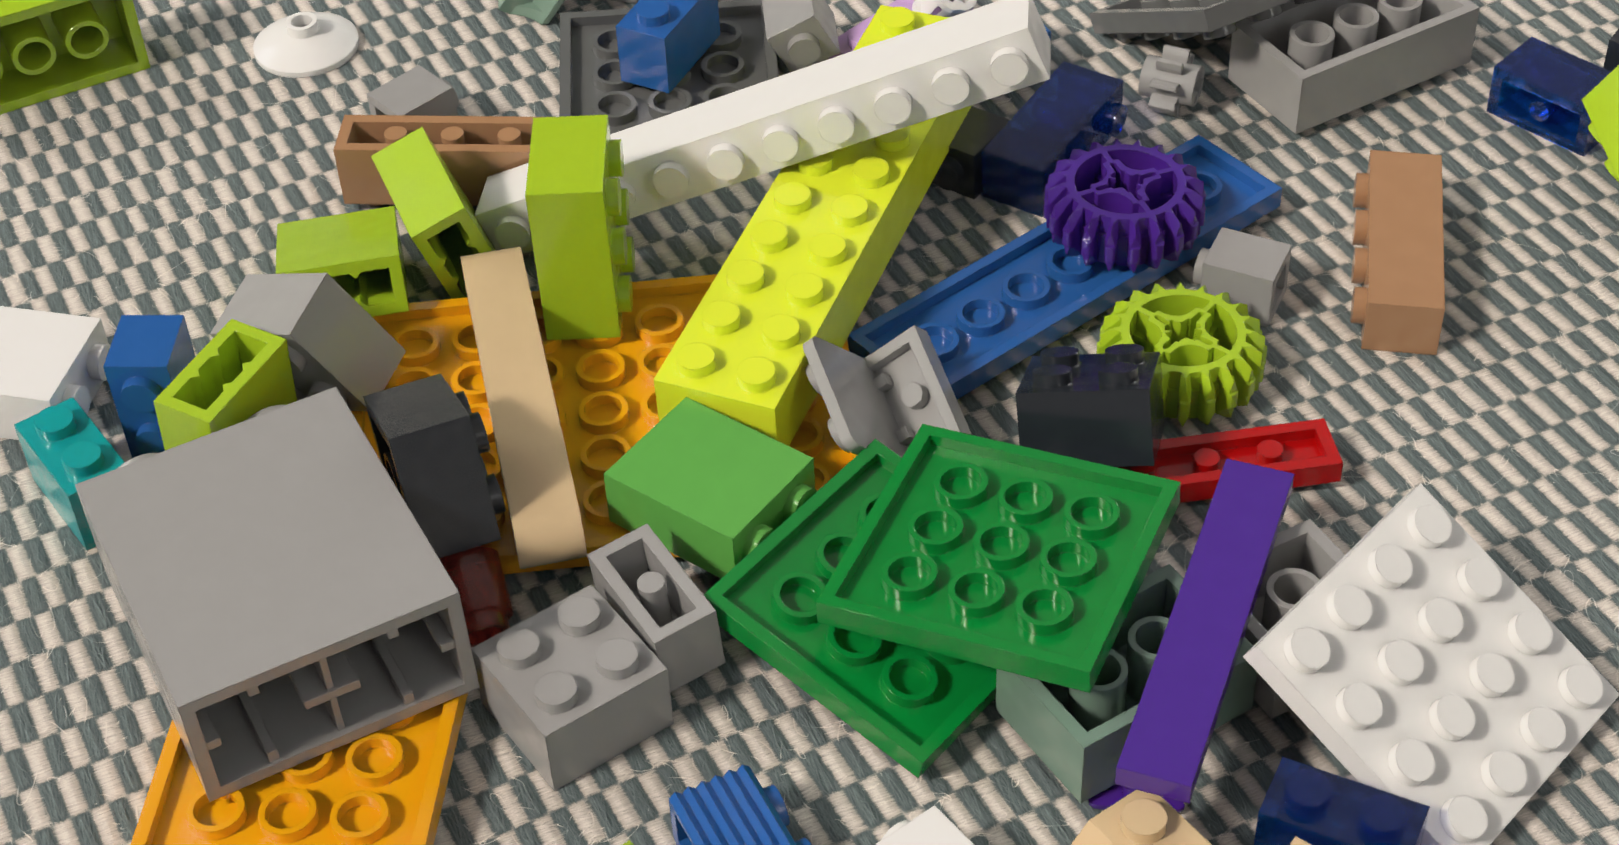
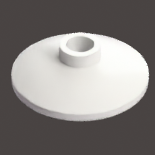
M298 12L281 18L264 28L255 39L253 51L258 65L265 71L281 77L306 78L328 73L347 63L358 49L359 36L354 24L340 15L328 12Z

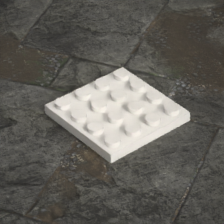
M1421 483L1407 493L1243 656L1416 845H1491L1619 696L1616 689Z

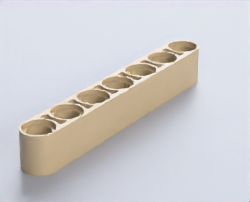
M521 247L460 256L520 569L587 557L579 505Z

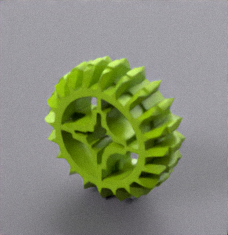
M1179 282L1176 289L1166 290L1155 283L1151 294L1133 290L1129 301L1115 302L1111 315L1104 316L1096 354H1105L1106 348L1119 344H1138L1144 347V352L1160 351L1164 418H1176L1183 427L1189 418H1198L1208 425L1214 413L1231 418L1235 407L1248 406L1250 397L1254 394V391L1259 390L1260 382L1264 378L1267 346L1265 345V336L1262 335L1263 332L1260 329V319L1249 316L1247 304H1231L1228 292L1214 296L1208 294L1206 285H1203L1198 290L1185 289L1182 283Z

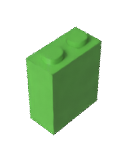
M685 397L603 474L609 520L630 532L648 524L669 552L719 578L725 576L817 492L815 489L813 457L688 397Z

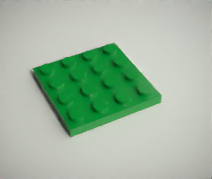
M922 424L816 601L817 621L821 624L1090 693L1178 508L1181 482Z
M875 438L867 448H864L712 586L704 596L716 610L718 625L919 778L996 698L997 669L818 623L816 611L818 597L902 459L901 456Z

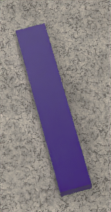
M1226 459L1116 767L1115 784L1190 804L1293 487L1294 473Z

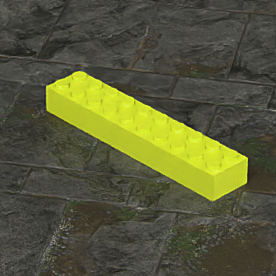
M880 5L854 50L950 17L911 11L905 7ZM973 105L781 168L653 379L659 422L685 397H688L789 446L818 394L806 375L805 369L809 363L803 350V343L816 336L842 348L948 154L952 140Z

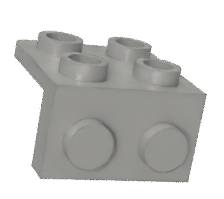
M913 325L865 358L816 336L803 343V350L809 363L805 369L806 375L813 388L823 397L831 417L827 424L832 438L845 452L858 455L876 438L903 457L922 424L972 435L927 331Z

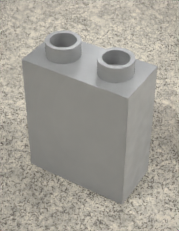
M337 387L288 405H275L264 408L243 422L160 453H147L136 456L115 470L75 484L108 580L210 802L480 688L459 591Z

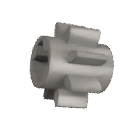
M1165 44L1162 57L1151 54L1146 57L1139 78L1138 91L1139 95L1150 97L1148 107L1153 108L1152 111L1178 117L1181 104L1191 107L1197 104L1204 82L1205 69L1204 66L1193 64L1195 54L1191 53V49Z

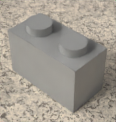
M648 524L587 554L595 589L667 667L670 692L726 663L716 610Z

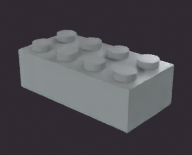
M1294 0L1281 5L1283 13L1278 16L1256 22H1250L1249 18L1235 23L1237 31L1232 33L1228 79L1292 132L1298 134L1469 63L1471 61L1480 7L1470 0H1316L1304 4H1295Z

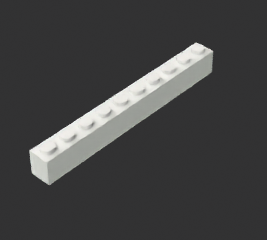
M999 0L610 134L611 139H621L623 144L624 176L615 178L620 179L621 189L627 188L630 218L1049 80L1051 40L1033 0ZM528 163L487 177L475 217L495 250L520 246L522 254L533 251L525 199Z

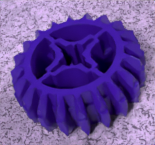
M1115 138L1113 144L1109 146L1092 142L1088 152L1081 149H1072L1070 159L1057 161L1056 170L1049 175L1048 184L1045 186L1043 215L1046 219V227L1052 233L1053 243L1064 245L1066 256L1082 255L1085 266L1101 262L1106 264L1108 271H1111L1115 266H1127L1134 273L1138 265L1146 264L1153 269H1158L1162 259L1178 261L1181 250L1193 248L1194 240L1200 235L1201 226L1205 222L1206 193L1204 191V182L1197 178L1196 167L1184 164L1182 154L1166 155L1163 145H1157L1152 148L1144 147L1140 139L1133 145L1121 144Z

